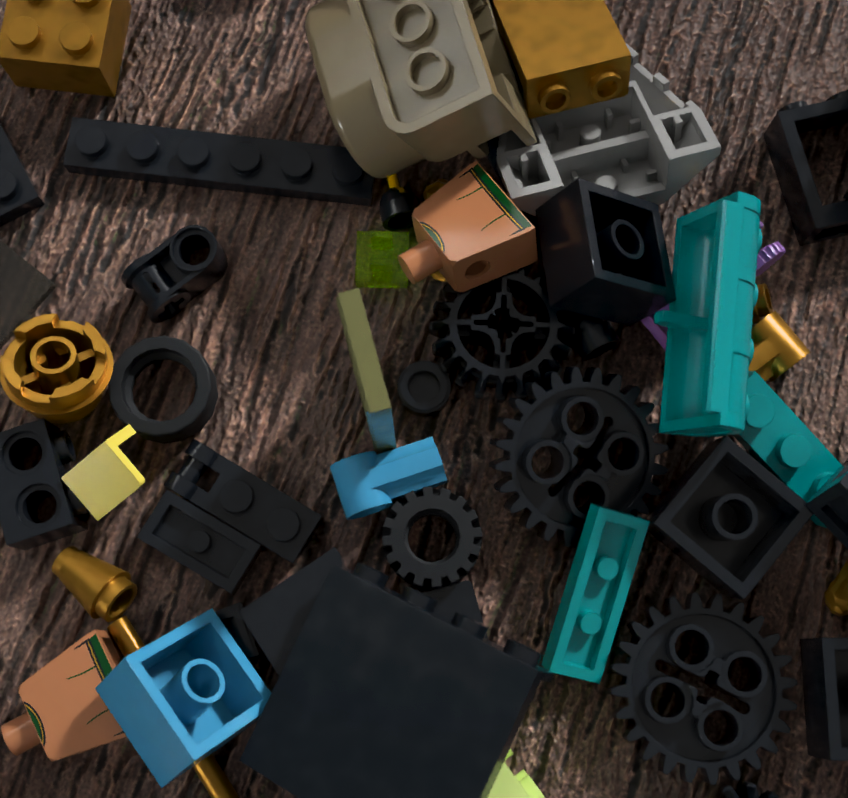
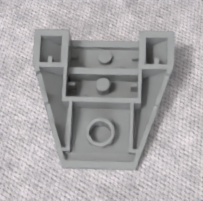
M626 43L631 53L629 92L626 96L530 119L537 142L527 147L512 130L499 135L496 161L497 169L508 197L519 210L536 217L535 210L578 178L658 205L664 204L720 155L721 145L702 109L691 100L686 103L680 100L669 90L670 81L660 72L652 75L638 62L639 54ZM506 49L513 73L515 75L524 102L523 86L516 72L514 64L511 60L509 52Z

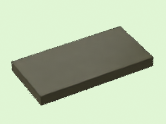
M356 288L340 292L336 302L373 447L375 452L380 454L396 448L392 408L360 289Z

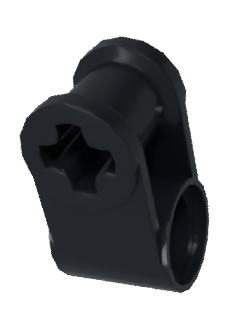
M188 225L179 229L176 234L150 253L132 262L123 272L121 280L126 288L134 289L146 304L149 319L153 323H161L177 315L191 300L218 282L225 275L228 259L212 232L203 226ZM205 247L210 248L209 256L204 262L198 265L189 264L190 255L195 250ZM154 282L160 289L159 293L153 287Z

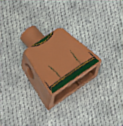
M477 161L467 166L414 209L411 217L418 244L398 255L399 264L412 284L420 282L439 270L454 291L465 292L538 260L535 227Z
M95 629L87 633L20 684L18 692L27 712L6 722L1 727L3 739L15 756L42 744L47 757L51 762L127 738L95 689L123 660L117 644L108 630Z

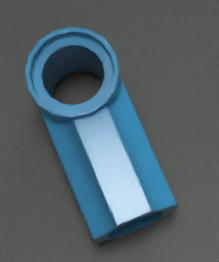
M433 437L377 454L375 451L359 453L337 461L330 466L346 520L365 517L387 509L394 504V500L405 497V494L411 491L418 493L423 491V487L434 488L447 483L444 466Z

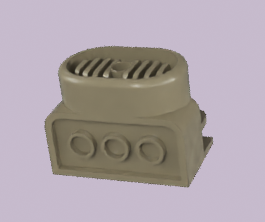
M323 0L308 10L305 19L306 36L329 115L350 155L372 177L383 179L425 159L441 162L465 151H468L476 159H480L489 154L487 141L510 130L527 147L537 142L489 0Z

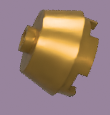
M54 313L34 317L19 325L13 331L15 339L9 344L0 358V383L6 395L15 404L39 419L44 418L51 423H70L80 420L91 413L99 404L113 372L112 352L97 329L89 322H86L84 326L74 321L59 320L58 314Z

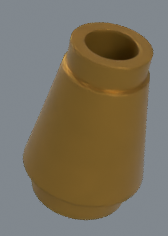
M69 546L64 549L52 565V572L59 577V580L93 619L103 618L106 622L118 619L130 607L137 594V586L131 582L129 572L85 551H81L75 546Z

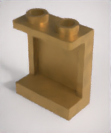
M492 0V11L505 49L509 52L523 86L524 105L529 119L624 97L628 94L631 53L604 0Z

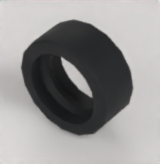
M168 336L144 338L128 347L113 365L112 376L108 383L110 404L119 420L126 426L130 424L142 438L162 444L184 441L201 431L213 416L218 399L216 376L202 354L186 341ZM168 359L180 362L190 370L195 380L196 392L192 404L183 414L172 420L158 421L147 418L139 412L133 400L132 390L136 378L144 368L156 361Z

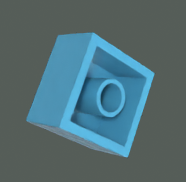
M212 608L126 656L95 688L161 788L168 785L260 718L271 695L268 687Z

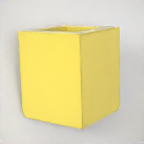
M130 424L104 441L61 477L97 521L145 483V478L119 448L137 433Z

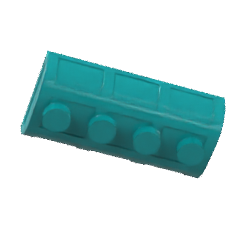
M737 191L677 219L672 271L677 300L670 303L669 311H657L654 316L655 324L668 327L659 433L692 437H718L744 433L745 421L750 411L747 387L749 365L754 355V343L751 339L753 309L758 300V287L755 283L757 254L760 251L763 238L762 231L759 228L761 200L756 196Z

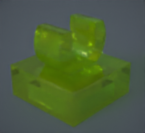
M357 231L355 269L357 288L408 289V278L399 264L398 255L409 250V232Z

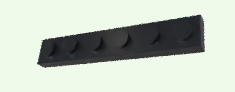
M72 117L63 163L69 173L371 207L376 179L366 173L356 163L346 147Z

